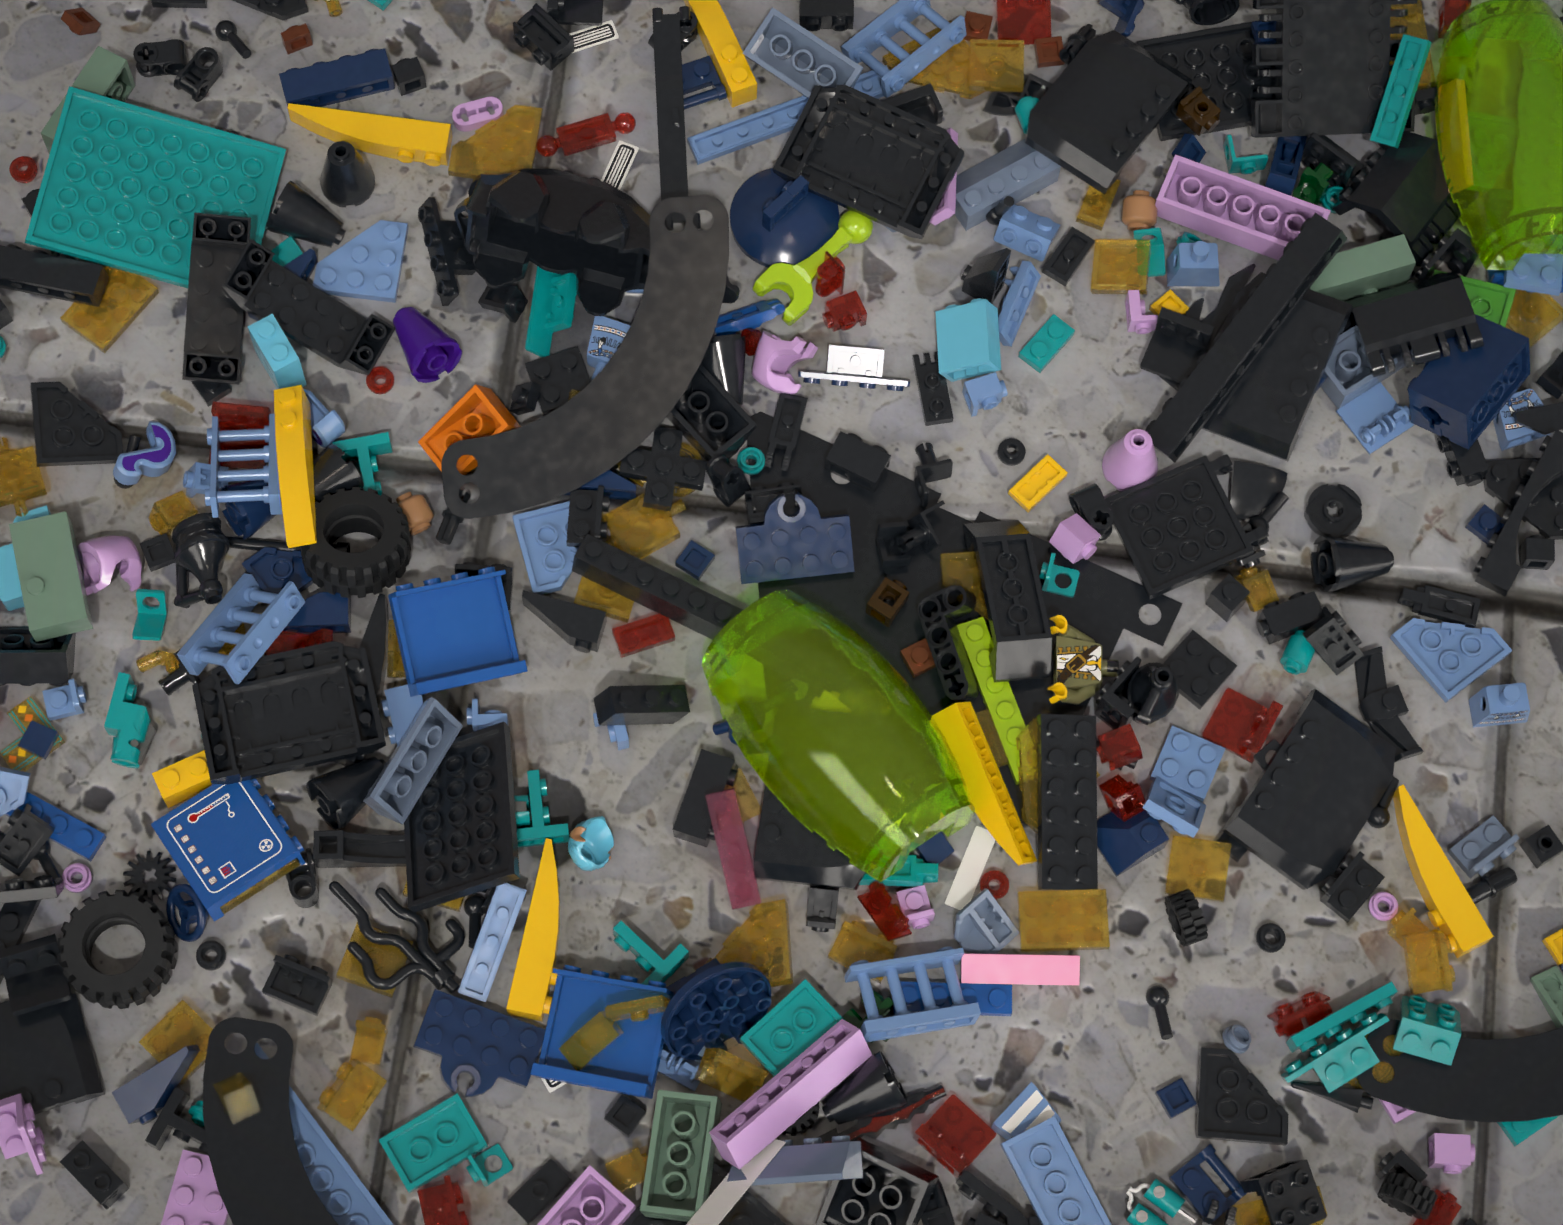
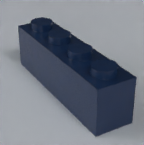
M385 48L379 50L370 49L362 54L354 56L345 55L337 60L316 62L312 66L300 69L291 68L284 73H279L287 107L288 103L323 107L395 89Z

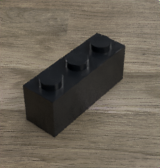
M685 685L609 686L593 698L599 726L674 724L690 713Z
M701 749L672 829L674 837L704 847L708 846L710 839L715 840L720 824L716 823L719 813H725L729 802V797L726 796L729 786L734 787L739 770L735 769L734 759Z

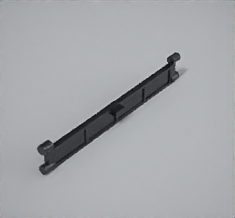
M688 6L680 7L679 14H663L662 8L652 9L661 201L671 197L688 196L680 22L688 23L691 21L690 7ZM672 212L665 218V227L671 231L674 229L673 223H686V220L682 214ZM695 213L693 216V224L697 229L701 228L699 213Z

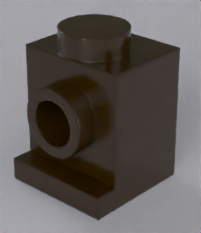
M1200 86L1179 103L1176 113L1198 136L1206 130L1208 132L1212 131L1219 124L1221 112L1202 93L1203 89Z
M885 577L868 601L865 613L889 628L908 601L910 592L907 591L906 586L895 579L891 581ZM891 600L894 604L890 606L884 601Z

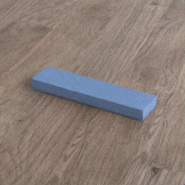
M510 883L496 886L460 987L458 988V993L486 1002L525 897L526 889Z

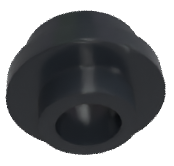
M1008 438L1000 443L997 454L1002 463L1015 466L1024 460L1026 450L1021 441ZM1014 448L1017 453L1009 454L1007 449Z
M1273 923L1262 925L1256 933L1257 945L1261 950L1268 953L1279 951L1286 941L1283 929ZM1265 935H1273L1275 937V942L1268 943L1265 939Z
M206 941L197 949L196 960L200 967L205 970H217L226 960V951L219 942ZM209 952L217 953L213 961L206 959Z

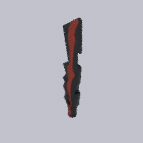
M940 1085L930 1091H921L907 1096L909 1103L904 1105V1107L858 1119L857 1125L841 1133H838L837 1128L816 1138H821L822 1143H832V1137L850 1136V1141L858 1137L861 1138L864 1135L877 1139L885 1129H897L898 1124L909 1123L915 1114L925 1113L930 1104L947 1096L943 1086Z

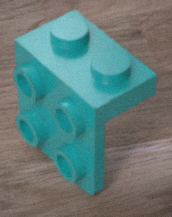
M1418 995L1402 996L1400 1002L1401 1020L1394 1038L1393 1049L1451 1066L1462 1034L1460 1012L1452 1005L1430 1003Z

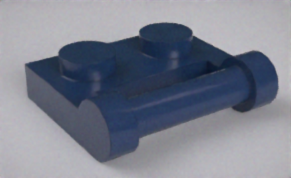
M710 55L682 64L683 95L709 86L713 87V89L684 98V110L715 99L720 101L727 98L725 87L720 81Z
M1211 1144L1174 1173L1169 1180L1203 1221L1212 1199L1219 1201V1209L1213 1220L1214 1222L1247 1193L1243 1192L1239 1181L1215 1154L1216 1149ZM1204 1161L1210 1165L1231 1190L1232 1194L1228 1198L1222 1194L1199 1166Z

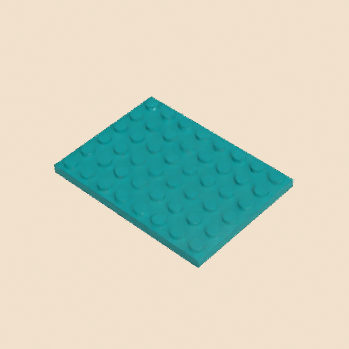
M69 86L25 243L188 289L194 212L251 218L250 239L261 245L286 149Z

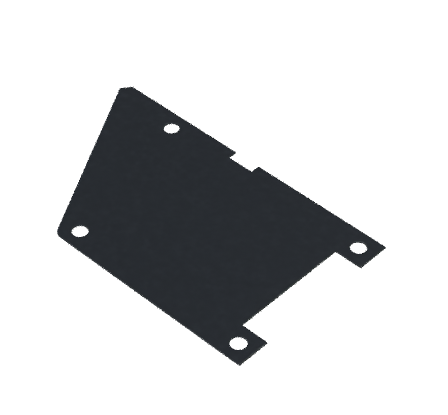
M760 411L750 416L757 424V427L747 439V448L754 447L759 449L764 454L766 460L769 447L768 439L774 417ZM800 429L796 449L792 453L788 472L783 471L781 466L786 450L776 448L771 468L764 466L763 470L758 474L750 475V488L764 486L766 489L775 488L787 482L794 483V485L801 484L802 495L813 501L818 508L820 517L848 514L850 518L855 572L758 582L761 619L845 659L841 672L831 691L843 694L847 701L856 704V712L863 715L879 716L884 725L930 745V750L922 765L927 764L930 766L936 761L943 769L942 776L935 782L964 795L949 765L943 758L942 747L932 732V723L929 719L930 716L958 702L951 700L945 694L936 667L913 678L900 655V651L926 638L917 612L919 602L926 596L952 585H958L970 590L976 596L977 601L976 607L971 613L955 620L956 625L984 617L992 638L975 551H967L963 531L964 524L973 522L940 507L925 516L938 536L941 546L925 553L922 546L918 545L909 550L911 556L910 566L882 568L875 543L878 525L887 522L904 521L907 525L906 532L910 531L911 527L907 520L937 504L941 493L928 488V506L923 507L914 481L888 469L875 493L852 482L838 484L832 479L831 472L824 469L825 459L833 444ZM748 459L749 465L756 464L754 459ZM980 511L974 523L996 522L1000 520ZM1031 535L1039 576L1043 562L1049 563L1051 553H1056L1054 565L1080 572L1074 597L1071 598L1043 591L1048 620L1050 617L1057 615L1064 616L1067 624L1075 627L1094 639L1096 643L1102 645V659L1106 660L1110 659L1123 629L1160 646L1164 645L1183 603L1163 594L1150 599L1143 585L1084 558L1073 564L1051 543ZM1059 574L1055 578V583L1059 588H1068L1071 585V579L1066 574ZM885 577L891 581L894 579L900 581L906 586L907 591L910 592L908 601L889 628L865 613L868 601ZM1040 579L1041 587H1043L1044 579ZM963 594L956 598V606L962 603ZM891 600L884 601L890 606L894 604ZM1152 604L1158 607L1161 612L1160 621L1154 625L1143 623L1139 618V610L1142 606ZM937 605L932 608L931 617L937 614ZM1049 620L1050 627L1056 626L1053 621ZM946 631L940 635V643L946 640ZM1058 633L1052 635L1051 676L1049 678L1008 681L1036 754L1037 715H1083L1091 699L1090 697L1078 705L1061 701L1054 704L1050 703L1049 698L1053 697V691L1047 690V688L1053 685V644L1056 636H1060ZM955 657L949 661L950 670L956 665ZM764 665L767 699L770 700L779 695L777 689L783 682L794 679ZM807 686V695L804 699L794 701L792 704L784 703L780 706L810 709L814 698H821L822 693ZM979 691L978 697L971 704L1021 823L1038 830V778L1015 784Z

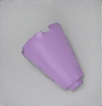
M1131 430L1112 444L1104 454L1102 463L1104 477L1117 490L1122 492L1157 475L1158 460L1152 438L1144 430Z

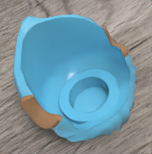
M593 817L578 823L571 831L568 841V852L573 862L584 871H592L604 867L608 860L611 859V855L608 853L614 848L613 834L606 823L605 817Z

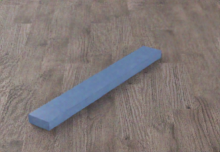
M873 70L859 76L854 89L876 99L884 97L881 76ZM803 95L688 137L687 143L697 165L793 130L808 98Z

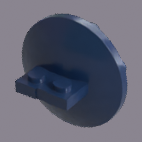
M773 168L753 175L738 189L731 204L730 228L738 247L756 263L768 268L777 263L796 265L818 251L838 230L840 216L838 205L808 192L809 182L800 175L795 181L790 180L786 182L773 172Z
M716 958L687 977L684 976L666 987V989L674 992V996L667 1005L662 1017V1039L669 1050L680 1058L702 1060L704 1057L699 1056L698 1053L704 1046L713 1059L722 1058L728 1051L724 1044L725 1041L734 1037L738 1044H742L740 1038L766 1015L768 1008L772 1004L771 986L768 979L758 967L745 962L720 964Z

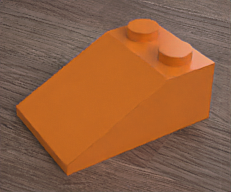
M475 384L418 443L442 472L441 463L443 455L453 443L460 440L492 436L517 429L521 426L491 388ZM463 455L457 461V470L462 475H466L478 466L477 460L471 455Z

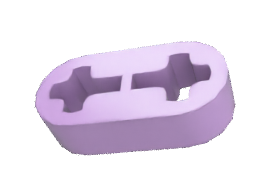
M486 97L460 104L452 112L453 124L455 128L463 132L497 124L503 118L502 103L495 97ZM492 107L495 110V114L490 115L487 108ZM466 114L469 121L464 122L461 115Z

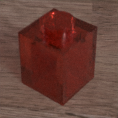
M1130 723L1098 736L1099 747H1096L1097 755L1101 764L1107 762L1110 771L1143 758L1141 747Z

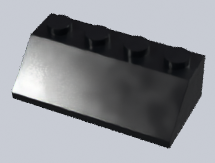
M700 364L685 393L667 415V419L677 430L683 431V436L707 463L717 454H724L729 460L738 452L757 427V424L702 364Z
M28 626L0 627V686L5 684L31 686L48 683L52 686H60L69 683L68 680L71 679L74 671L76 633L36 642Z

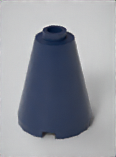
M264 480L244 481L219 488V491L263 489V486H268V483H264ZM264 501L224 502L226 509L222 511L234 533L238 537L243 535L244 540L251 537L276 516L271 515L269 503H264Z

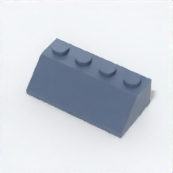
M773 7L742 53L808 99L815 86L836 88L837 85H847L854 88L863 70L862 66Z
M1025 138L957 175L955 216L967 231L987 220L986 214L1006 196H1011L1014 199V204L1057 182L1061 166L1027 145Z
M1355 325L1339 335L1324 370V374L1328 378L1321 387L1339 409L1404 368L1405 365L1401 352L1391 355L1395 362V372L1388 373L1383 360L1386 374L1373 378L1366 359L1363 343Z
M430 697L423 703L363 800L377 814L402 825L463 727L435 698Z
M850 1136L832 1137V1143H822L821 1138L803 1139V1145L793 1146V1140H781L786 1143L751 1186L863 1178L861 1141H850ZM731 1166L727 1182L747 1180L741 1169L739 1170L735 1166Z

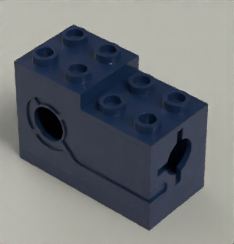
M1476 314L1475 317L1484 346L1471 350L1467 341L1468 351L1461 352L1455 337L1446 339L1450 346V356L1443 357L1439 348L1441 358L1426 362L1423 371L1417 378L1414 377L1410 381L1407 388L1411 423L1440 437L1443 435L1449 438V441L1468 450L1530 375L1529 338Z

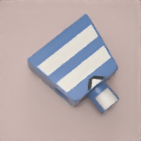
M1031 1082L994 1121L991 1129L1009 1140L1053 1116L1056 1117L1059 1125L1062 1120L1038 1088Z

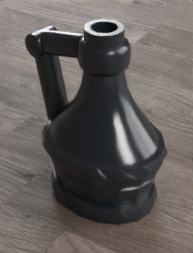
M1175 0L1177 4L1184 5L1188 9L1189 18L1199 25L1221 23L1231 18L1240 7L1239 0Z
M200 513L181 521L172 532V540L176 544L174 562L176 563L177 596L174 599V604L182 608H189L190 605L203 600L207 604H216L222 600L223 586L218 580V570L220 563L229 550L230 540L221 530V520L219 517L213 518L212 513ZM187 571L191 572L200 582L199 590L189 594Z
M1160 662L1147 663L1140 666L1134 672L1127 684L1125 697L1131 702L1135 710L1132 718L1133 721L1138 724L1148 725L1167 716L1174 708L1179 697V683L1176 674L1169 666Z

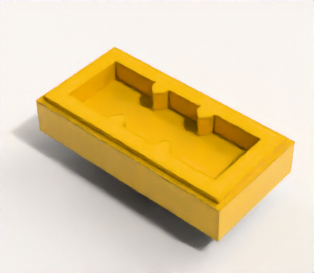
M1047 454L1009 490L1008 495L1029 513L1067 477L1068 472Z

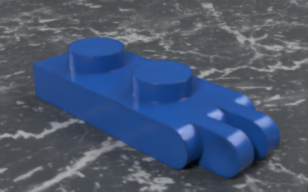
M778 299L763 300L719 315L714 335H732L746 328H758L763 322L772 320L777 315L782 314L785 311V307Z

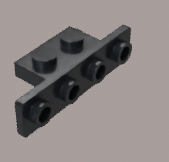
M428 197L418 209V219L422 224L424 243L428 248L431 260L430 267L434 272L437 284V294L440 296L442 306H449L459 295L455 275H473L476 272L473 265V255L468 253L464 247L456 221L441 220L435 197Z

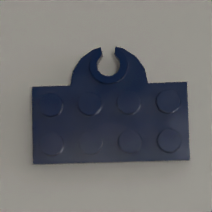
M794 492V499L799 504V509L795 514L788 515L783 511V506L786 502L784 494L777 496L768 503L764 512L763 524L735 527L741 584L855 572L849 515L820 517L818 508L813 501Z
M435 989L413 1047L441 1057L439 1067L441 1080L453 1093L458 1087L457 1076L460 1073L470 1074L473 1078V1085L466 1090L465 1097H475L483 1095L491 1089L497 1078L526 1088L531 1077L532 1065L536 1063L546 1030Z

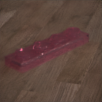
M735 788L706 794L705 797L732 910L761 904L762 900Z

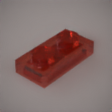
M660 613L612 629V635L621 658L675 641V634L669 618Z

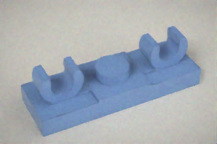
M1022 260L1020 267H1011L1010 271L1016 277L1014 280H1005L1009 291L1004 296L1000 315L998 314L999 340L1003 346L1012 347L1041 277L1030 261Z

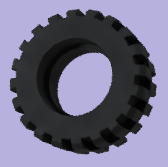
M352 487V490L345 491L344 488L338 489L333 495L328 493L322 496L320 503L315 502L317 543L300 546L302 563L307 575L312 578L314 584L320 588L325 586V591L333 595L337 592L340 593L341 597L350 598L351 595L365 598L366 594L373 593L376 595L383 592L382 588H390L396 583V577L401 578L403 576L406 566L410 562L411 544L408 520L398 503H392V498L382 493L380 496L376 490L368 488L367 491H363L361 487ZM349 533H367L379 539V542L372 548L358 553L342 552L331 546L335 540Z
M115 890V894L110 895L108 891L98 893L99 898L96 900L88 897L82 901L85 904L82 909L78 910L75 907L69 913L72 917L69 923L64 922L61 928L64 935L63 938H58L57 947L61 951V954L58 955V960L64 970L63 974L86 1000L93 1004L97 1002L104 1008L111 1009L113 1005H116L119 1009H126L133 1002L137 1006L145 1003L144 997L149 994L153 997L160 992L158 989L161 983L167 984L170 980V969H175L177 960L174 957V953L178 952L172 926L154 902L150 899H144L141 894L136 892L129 895L125 890ZM116 925L136 927L145 939V949L138 963L130 970L121 974L108 975L98 971L91 960V950L98 936L108 928Z

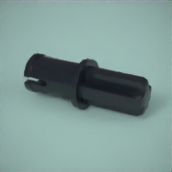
M1087 24L1082 26L1077 33L1069 37L1067 45L1059 53V57L1064 63L1071 57L1067 61V64H1070L1088 40L1095 37L1096 30L1093 29V25Z
M460 489L459 497L461 501L468 503L471 495L468 492L462 495L464 490ZM447 508V510H443L442 516L444 518L437 532L436 539L442 544L450 545L459 523H463L464 518L458 517Z
M1507 867L1490 877L1483 876L1480 882L1466 890L1474 904L1488 897H1496L1497 892L1516 883L1518 879L1515 871Z

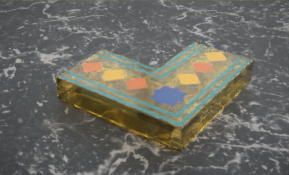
M31 696L7 712V715L22 733V736L0 751V755L11 769L23 772L42 760V758L18 747L31 720L57 731ZM60 734L50 753L66 743Z

